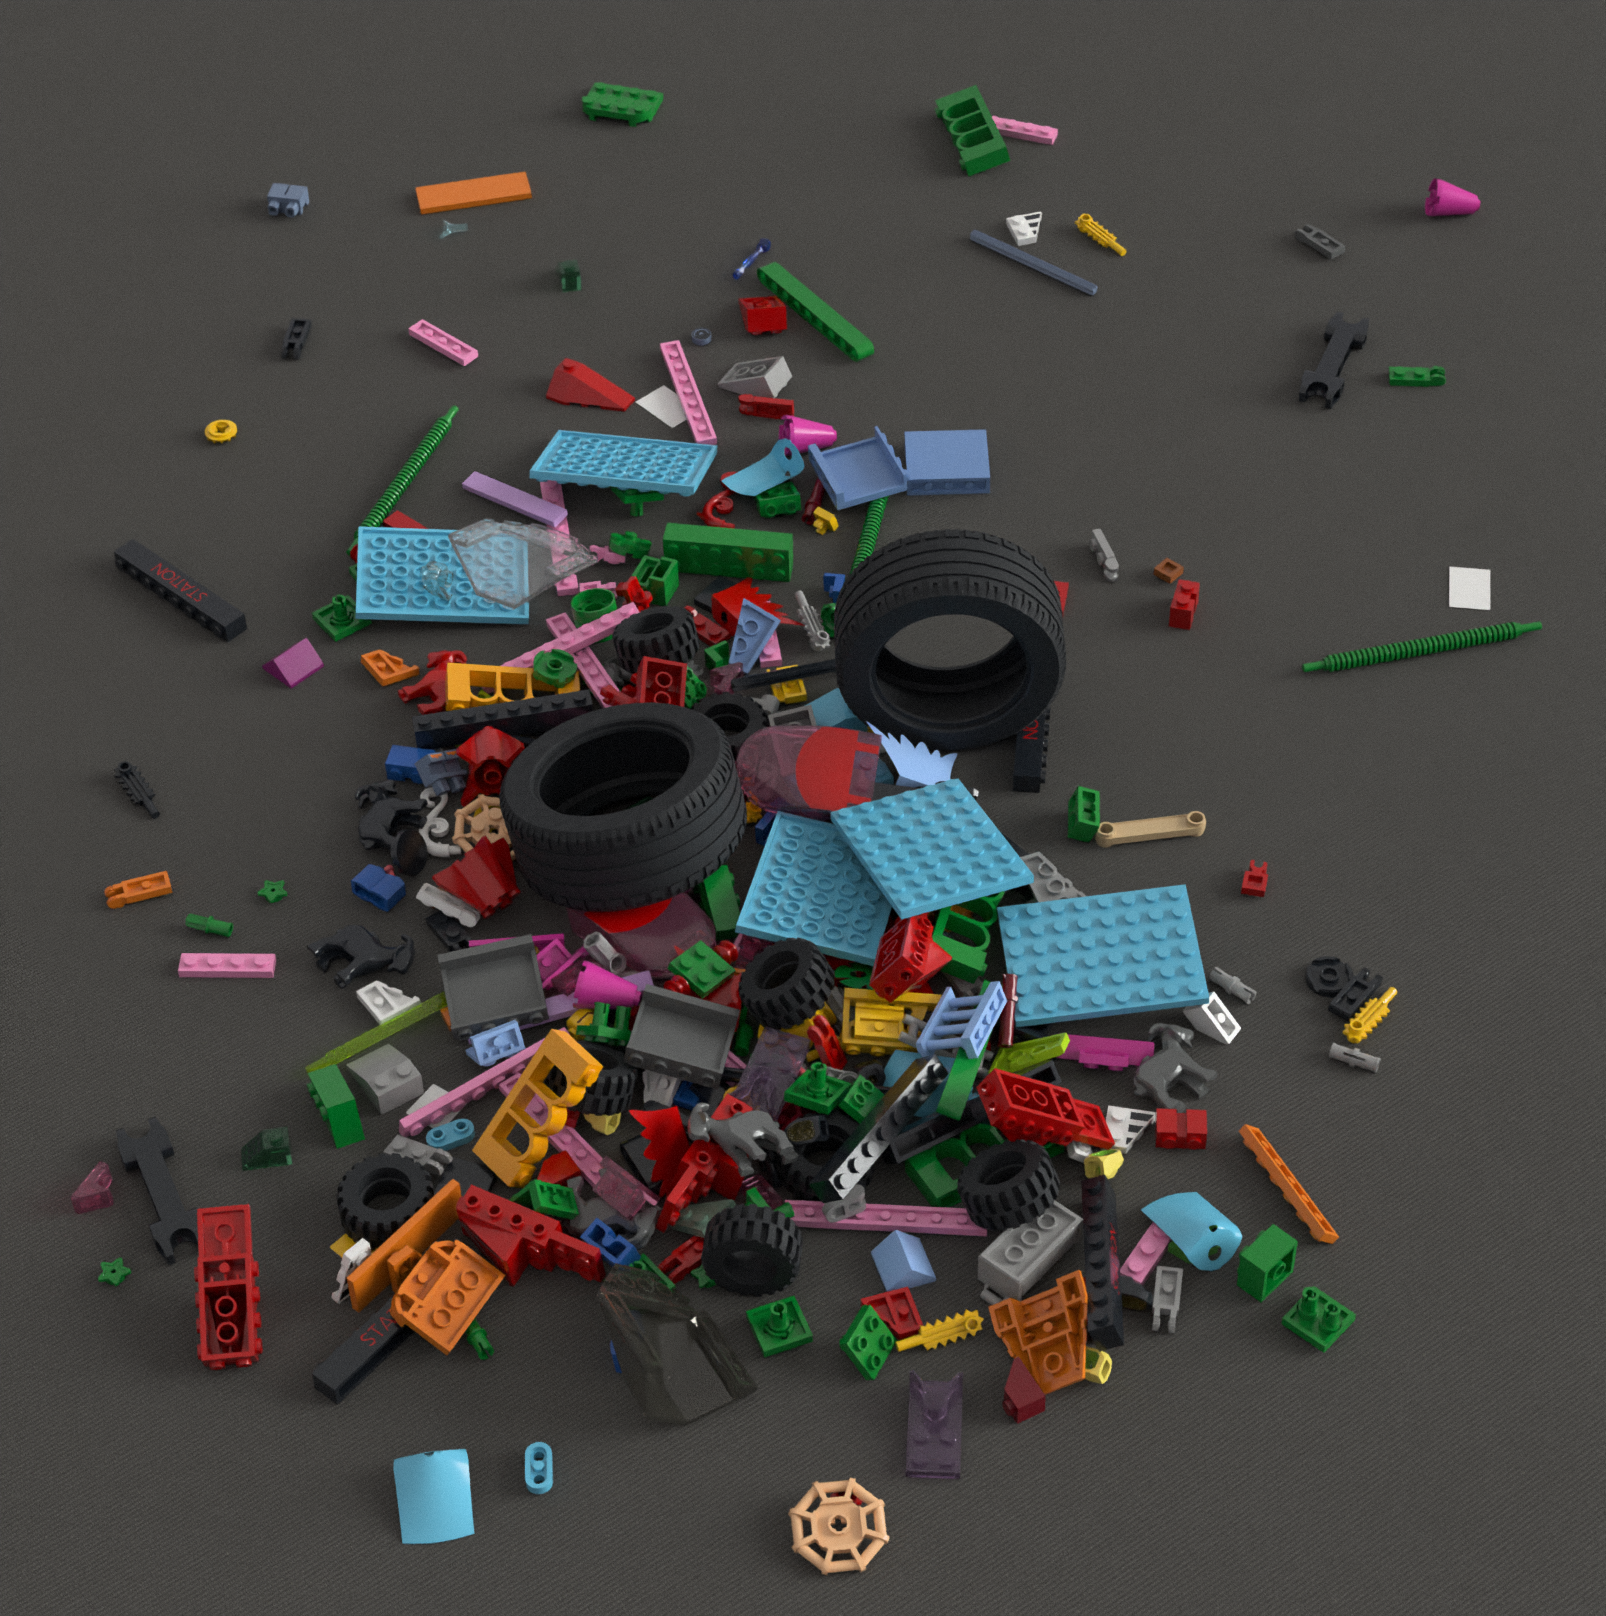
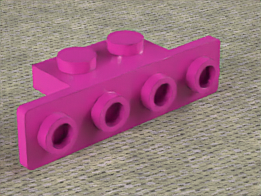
M555 938L536 955L543 989L549 990L558 982L556 977L563 972L565 975L575 967L573 962L577 958L584 959L589 955L583 947L584 945L571 955L562 943Z
M1067 1034L1070 1041L1065 1053L1056 1058L1079 1060V1063H1084L1086 1068H1098V1065H1108L1109 1070L1122 1071L1123 1067H1128V1065L1140 1066L1143 1058L1148 1055L1152 1057L1154 1055V1042Z

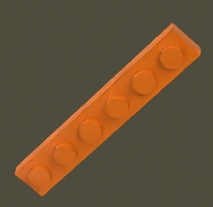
M1245 1124L1239 1130L1244 1138L1243 1143L1245 1146L1254 1151L1257 1156V1162L1270 1173V1180L1284 1192V1199L1295 1207L1298 1218L1307 1223L1311 1229L1310 1234L1319 1242L1324 1241L1333 1244L1339 1236L1260 1129Z

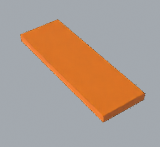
M526 172L415 187L421 214L532 198Z
M454 1179L450 1180L347 1277L351 1304L354 1310L359 1313L391 1283L387 1260L394 1252L400 1251L408 1245L422 1254L459 1219L456 1204L461 1197L460 1183Z

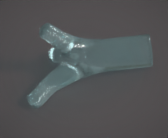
M443 220L442 223L446 225L443 226V229L446 231L439 237L443 239L450 233L467 231V223L451 224Z

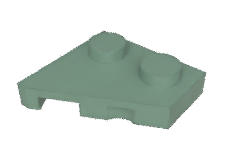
M733 1199L688 1205L686 1209H681L678 1221L671 1228L704 1238L706 1226L712 1217L718 1212L721 1213L727 1207L734 1208L736 1203Z

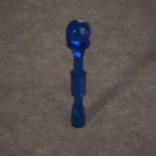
M761 238L757 244L756 251L750 254L743 262V265L733 272V277L738 279L744 270L750 267L759 254L765 253L770 249L771 242L766 238Z

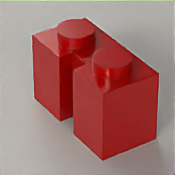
M1178 580L1170 607L1169 627L1190 630L1198 604L1200 583Z
M1156 1108L1155 1147L1166 1149H1206V1110L1186 1109V1113H1177L1176 1109Z

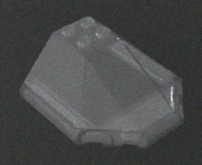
M486 518L448 535L476 595L483 597V600L486 602L500 603L509 610H514L536 599L598 562V557L595 555L590 556V550L585 545H579L580 540L577 537L540 524L531 523V525L521 526L520 522L504 520V523H497L493 519Z

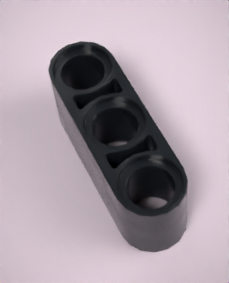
M640 1134L619 1143V1147L624 1160L646 1195L651 1199L660 1195L663 1179L656 1182L651 1181L656 1160H650L643 1156L650 1142Z

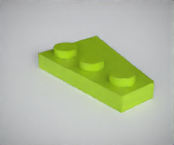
M1067 1032L1013 1044L1012 1048H1000L988 1073L994 1068L1013 1073L1065 1053L1070 1041Z

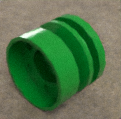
M604 588L584 590L575 595L571 600L573 618L575 619L574 623L577 629L605 614L617 610L614 593ZM612 635L603 638L595 643H602L613 639Z

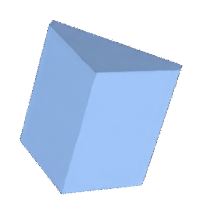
M894 1230L871 1251L886 1292L907 1286L908 1288H913L936 1281L935 1274L920 1238Z

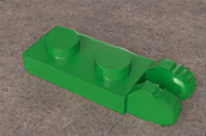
M1398 366L1389 367L1388 370L1390 386L1430 387L1446 384L1445 369L1443 367L1433 366L1429 369Z

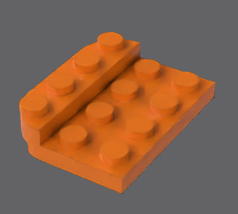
M456 1239L454 1242L436 1241L421 1257L393 1295L390 1315L401 1327L406 1324L445 1355H448L503 1280L505 1274Z

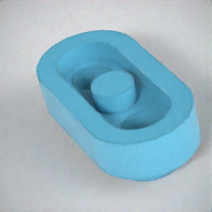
M458 1119L433 1128L426 1135L427 1145L448 1151L467 1144L475 1136L474 1125L468 1119Z
M535 1442L529 1445L525 1451L526 1487L534 1494H544L553 1485L552 1450L549 1445L543 1442ZM537 1458H543L541 1461H536ZM537 1481H543V1483L536 1484Z

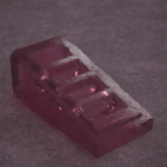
M760 1173L743 1181L740 1187L745 1197L746 1191L755 1187L772 1210L784 1204L782 1198Z

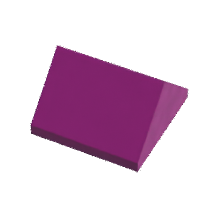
M305 638L272 658L262 667L292 689L324 667V664L308 639Z

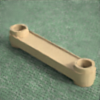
M1192 811L1184 815L1117 823L1102 822L1095 833V839L1099 846L1107 848L1114 844L1188 835L1198 837L1204 833L1206 819L1202 812Z

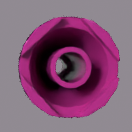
M1434 178L1428 188L1430 196L1429 198L1426 197L1425 200L1426 215L1431 217L1474 214L1475 211L1479 210L1480 200H1478L1477 195L1441 179Z
M784 415L781 419L785 421L783 425H779V440L785 438L790 440L796 446L799 453L808 452V445L816 443L817 447L822 449L831 447L833 442H836L837 433L832 426L790 415ZM786 447L784 449L785 456H791V450Z
M589 961L583 962L582 965L587 967L584 972L580 971L574 993V998L578 999V1003H573V1008L594 1009L595 1002L610 1004L609 1009H616V1006L633 1009L634 1005H639L642 992L638 991L637 985Z

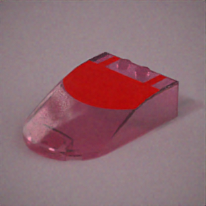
M770 726L760 729L747 738L740 748L735 766L741 788L749 797V801L765 811L776 814L777 811L833 824L830 812L872 801L882 735L831 726Z
M685 892L670 899L631 910L591 912L566 907L573 934L584 940L587 935L595 931L601 933L617 953L625 956L627 966L640 973L649 970L651 976L662 977V973H671L668 970L669 963L678 957L674 945L684 951H687L700 940L711 949L716 946V930L713 921Z

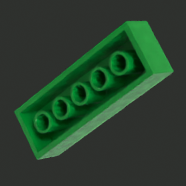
M667 523L663 536V553L666 558L678 560V572L737 578L751 577L752 579L790 582L793 569V534Z

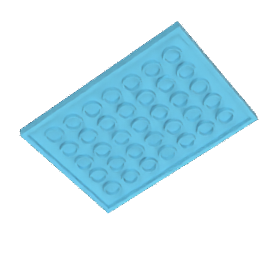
M558 430L530 469V478L536 479L539 482L552 480L559 484L572 482L577 483L579 486L592 484L597 485L599 488L612 486L620 490L632 488L638 489L640 492H649L651 490L658 491L660 494L679 493L681 496L694 495L717 455L718 445Z
M359 527L356 619L529 624L527 532Z
M958 778L830 812L831 821L901 920L1034 883L1033 873Z
M777 811L737 921L735 932L772 942L786 941L787 938H803L813 942L822 954L874 966L879 941L885 933L892 906L834 824Z
M1186 884L997 907L1007 974L1018 976L1016 990L1018 1003L1015 1004L1014 1017L1016 1027L1209 1004V993Z

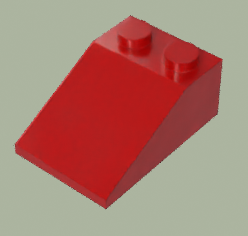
M777 296L738 299L745 329L747 332H751V335L763 334L762 331L781 333L782 330H787L786 306Z
M643 656L637 668V703H665L684 707L687 664Z

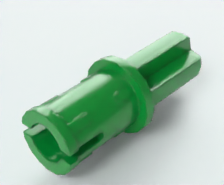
M188 914L186 917L185 925L189 928L205 931L206 934L214 933L230 937L232 934L233 923L216 920L213 916L203 917Z
M474 1318L465 1331L467 1341L470 1345H473L478 1357L481 1360L489 1358L485 1350L492 1356L494 1349L486 1338L487 1332L480 1327L476 1318Z

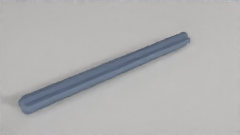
M973 230L970 233V239L980 245L1091 296L1097 292V285L978 230Z

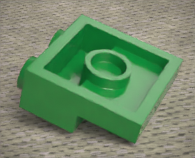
M792 482L780 483L753 496L756 501L757 511L761 517L772 518L776 514L781 513L791 515L801 510L800 494Z

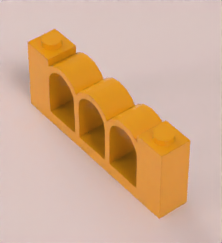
M447 663L445 676L446 711L514 701L504 697L501 688L523 689L524 699L535 698L532 690L555 691V695L580 691L579 671H576L575 678L570 683H567L564 688H556L553 685L536 680L533 677V668ZM470 686L494 688V696L486 699L478 698L471 693Z
M551 1029L472 1151L507 1186L524 1188L530 1182L533 1173L537 1169L533 1164L540 1162L548 1150L549 1141L547 1136H553L563 1129L567 1120L566 1107H573L582 1100L586 1086L590 1087L598 1079L603 1066L567 1032ZM554 1065L564 1073L567 1079V1088L561 1098L543 1083ZM535 1094L548 1107V1118L542 1126L525 1111ZM517 1122L527 1131L530 1139L529 1147L523 1155L506 1139Z

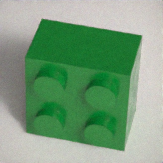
M1274 1224L1266 1231L1262 1230L1257 1235L1255 1241L1250 1246L1246 1245L1239 1254L1240 1263L1237 1269V1286L1259 1302H1262L1293 1272L1298 1241Z

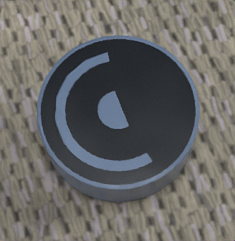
M707 328L693 330L692 342L700 346L710 343L711 331Z

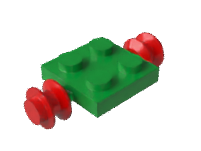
M700 940L669 963L668 970L674 976L671 980L664 983V989L689 995L690 989H692L702 999L734 976L736 970L730 966V963L738 958L736 946L727 940H723L719 945L711 949Z

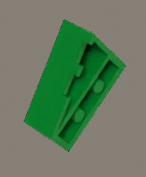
M722 865L716 872L693 887L694 894H699L702 902H699L700 910L705 909L707 917L705 918V923L712 941L737 938L739 933L735 932L740 916L738 908L740 907V899L738 894L734 893V876L732 873H729L727 865Z
M333 1064L309 1072L310 1083L306 1084L309 1095L313 1097L316 1109H319L321 1118L325 1121L336 1148L339 1149L365 1140L355 1098L337 1065Z

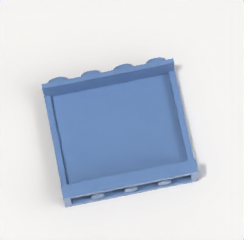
M878 426L874 427L875 437L820 452L816 443L808 445L809 462L837 510L907 490L909 474L906 469L902 468L900 458L895 456L892 445H888L885 433H881Z
M986 429L904 432L906 470L909 474L907 495L990 493Z

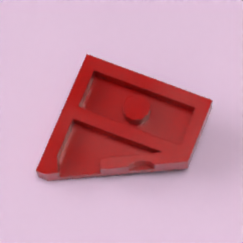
M908 1286L860 1299L861 1307L862 1305H871L890 1332L899 1340L918 1335L920 1325L924 1326Z

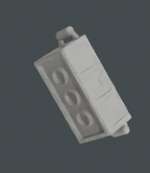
M1054 1200L1053 1205L1045 1209L1043 1215L1035 1217L1032 1222L1024 1223L1015 1229L1007 1228L1006 1231H1003L978 1256V1280L985 1284L980 1298L991 1305L1009 1298L1022 1301V1296L1062 1258L1072 1245L1081 1242L1083 1219ZM988 1289H992L1000 1296H1002L1004 1299H1000L999 1297L988 1291Z

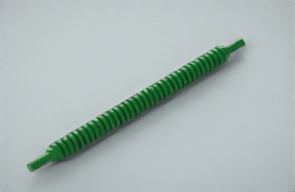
M453 405L445 416L439 417L359 527H380L383 520L451 429V420L459 411L457 406ZM358 529L354 533L353 543L346 551L348 556H350L351 549L358 544Z
M889 496L870 501L850 574L854 568L858 567L860 562L864 561L867 556L872 555Z
M1540 621L1527 624L1508 622L1489 627L1464 630L1462 632L1436 635L1435 637L1430 636L1327 655L1322 661L1302 664V670L1304 673L1321 669L1334 672L1448 650L1451 651L1453 649H1462L1464 647H1473L1480 644L1495 643L1496 641L1517 639L1522 633L1541 630L1542 624Z

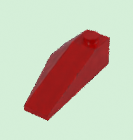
M565 358L555 368L546 394V399L563 405H570V403H580L581 407L597 405L601 409L625 412L635 401V397L586 365Z

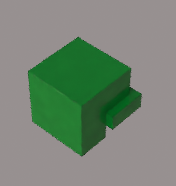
M644 555L632 576L637 577L643 591L651 592L653 599L650 603L667 606L679 586L678 560L666 557L658 559Z

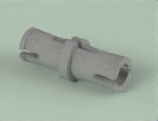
M1215 967L1209 975V980L1223 987L1229 995L1233 994L1247 1004L1254 1000L1257 992L1240 982L1238 977H1232L1218 967Z
M1336 1043L1332 1044L1329 1058L1349 1063V1066L1353 1068L1358 1066L1375 1073L1381 1061V1058L1362 1053L1358 1048L1353 1050Z

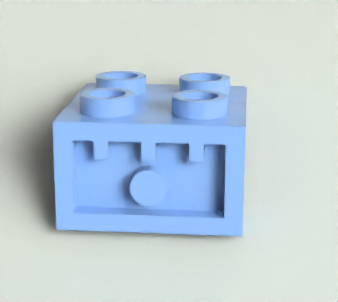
M513 1020L471 1036L472 1047L465 1051L480 1066H490L495 1064L496 1060L500 1058H509L516 1055L519 1051L525 1049L518 1022Z

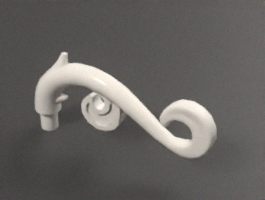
M433 787L425 789L421 793L420 799L427 800L428 805L426 807L434 808L426 816L427 822L423 829L419 828L418 831L425 840L427 853L443 858L461 854V847L459 845L449 846V844H442L441 842L435 843L429 838L428 833L430 830L431 834L435 837H443L449 832V824L446 819L436 818L447 804L448 793L436 796ZM432 797H441V801L436 807L435 802L430 801Z

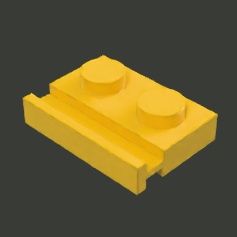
M798 665L776 668V670L795 667ZM802 679L770 685L772 695L777 697L780 703L790 704L807 701V693Z
M856 1003L854 1039L901 1042L898 1040L901 1031L904 1032V1023L902 1022L904 1007Z

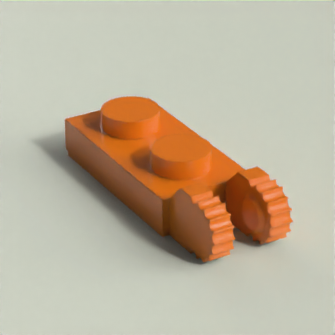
M167 871L122 881L104 890L105 896L108 897L107 905L110 909L121 908L126 903L129 904L173 893Z

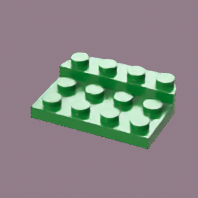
M595 82L588 95L582 97L583 112L589 115V120L595 121L598 116L629 120V127H636V123L643 121L649 123L653 119L664 98L663 93L654 90L649 91Z

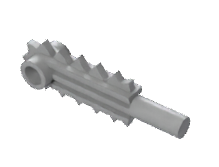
M803 591L795 592V597L800 606V609H797L796 612L799 614L798 617L802 619L800 623L805 625L803 629L808 632L806 636L810 637L811 648L815 651L830 648L829 635L824 631L825 627L821 625L822 620L818 619L819 614L816 613L813 606L809 607Z

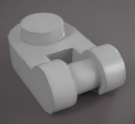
M855 1185L843 1200L825 1203L822 1207V1212L827 1221L838 1222L863 1212L866 1209L864 1187Z

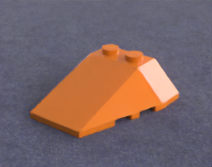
M1080 1270L1057 1278V1287L1025 1300L1018 1301L1009 1298L989 1306L995 1333L1008 1348L1007 1351L1014 1359L1017 1357L1021 1359L1045 1395L1085 1379L1088 1295Z

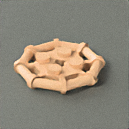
M481 794L464 808L456 810L454 814L456 817L455 831L452 840L465 853L474 848L469 842L472 841L476 845L484 835H486L491 844L504 837L509 844V848L512 847L501 809H488V806L500 807V798ZM481 807L482 812L475 817L469 816ZM464 823L471 826V833L464 834ZM491 828H495L499 834H490L489 831ZM512 850L510 854L512 861H514L516 857L514 850Z
M851 1477L850 1480L813 1482L810 1490L794 1508H790L788 1514L791 1517L793 1551L801 1554L821 1570L823 1575L834 1572L855 1570L862 1572L866 1570V1565L884 1544H888L889 1541L884 1516L885 1503L882 1499L879 1500L856 1482V1479ZM845 1492V1495L827 1498L825 1493ZM852 1493L866 1503L867 1506L862 1508L854 1504L853 1500L850 1499ZM817 1497L821 1500L820 1506L816 1511L814 1510L812 1513L806 1511ZM871 1513L874 1516L875 1531L867 1529L866 1516ZM841 1519V1523L847 1526L842 1528V1531H837L831 1527V1525L835 1524V1520ZM802 1520L811 1522L812 1534L804 1538ZM865 1538L872 1539L873 1541L860 1555L856 1548L861 1545ZM813 1543L819 1545L821 1550L827 1552L825 1559L808 1546ZM850 1553L853 1557L851 1560L831 1561L833 1554Z

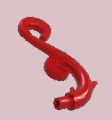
M737 472L724 473L720 477V483L727 490L714 495L706 502L702 513H696L707 526L735 528V524L726 523L725 520L714 517L712 510L716 507V511L720 514H728L733 510V501L727 497L736 492L729 489L721 480Z

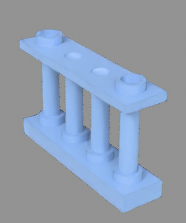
M990 982L984 995L955 998L952 988L947 987L916 1042V1048L921 1057L933 1055L935 1050L962 1047L965 1049L969 1059L978 1058L1007 1002L1000 982ZM977 1006L976 1009L957 1011L959 1007ZM971 1019L969 1023L949 1025L951 1021ZM963 1034L959 1038L942 1039L945 1035Z

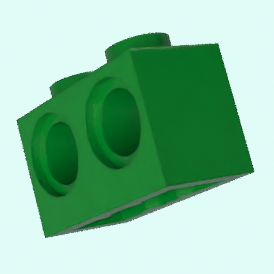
M1078 786L1068 801V838L1089 843L1100 827V796L1097 790Z

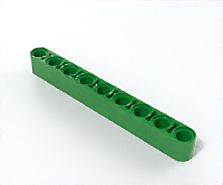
M774 261L757 269V277L766 288L853 361L858 362L874 354V346L865 335L777 262Z
M984 980L979 995H984L990 981ZM990 1035L978 1058L969 1059L965 1049L959 1047L937 1106V1113L957 1121L960 1120Z

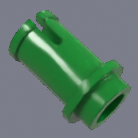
M740 1024L737 1032H735L736 1041L733 1052L738 1056H747L750 1039L754 1036V1032L750 1025Z

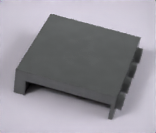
M531 934L437 955L454 1040H468L471 1036L513 1020L517 1021L519 1026L539 1024L544 1020H549Z
M646 984L630 1040L626 1047L623 1063L705 1087L718 1089L740 1010Z

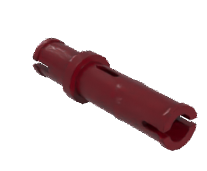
M819 477L816 479L809 500L805 503L802 522L804 523L807 517V525L814 523L815 516L813 512L817 507L821 508V502L826 491Z
M1003 974L1002 989L1007 1002L1000 1014L997 1046L1000 1048H1012L1015 1004L1018 1003V997L1016 996L1018 976Z

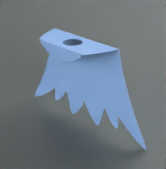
M867 722L887 751L900 775L896 785L924 788L927 785H935L938 781L950 780L951 770L957 753L940 757L939 751L935 750L930 755L924 742H919L916 748H914L912 743L904 735H901L899 744L890 733H888V739L876 727Z

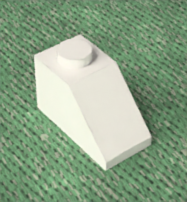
M1215 992L1209 993V1004L1187 1006L1183 1010V1013L1196 1030L1224 1044H1229L1241 1029Z

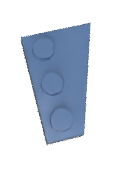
M744 598L728 665L747 676L781 620Z

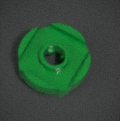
M626 531L625 535L611 533L609 540L610 550L622 556H625L626 553L633 554L632 558L642 559L644 555L648 556L652 542L637 538V534Z
M552 649L551 652L544 653L545 650L540 651L534 657L532 667L533 677L536 680L553 685L556 688H564L567 683H570L575 678L577 663H574V658L571 654L560 649Z

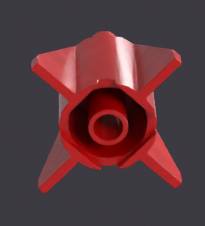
M486 726L456 749V754L469 763V776L466 788H464L461 805L463 807L467 806L479 793L490 795V793L498 792L499 795L504 776L513 764L514 759L524 750V744L508 734L494 729L492 726Z
M484 835L473 849L464 854L466 857L461 861L457 859L450 867L432 876V879L439 887L476 908L484 919L491 917L499 907L504 910L513 903L512 899L521 893L516 884L509 844L504 837L491 844L486 835Z

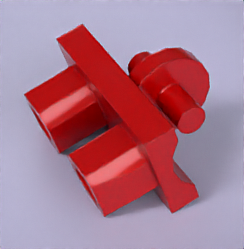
M631 576L627 582H620L615 588L617 596L625 597L622 606L634 602L639 612L649 608V603L653 599L651 592L643 591L636 576Z

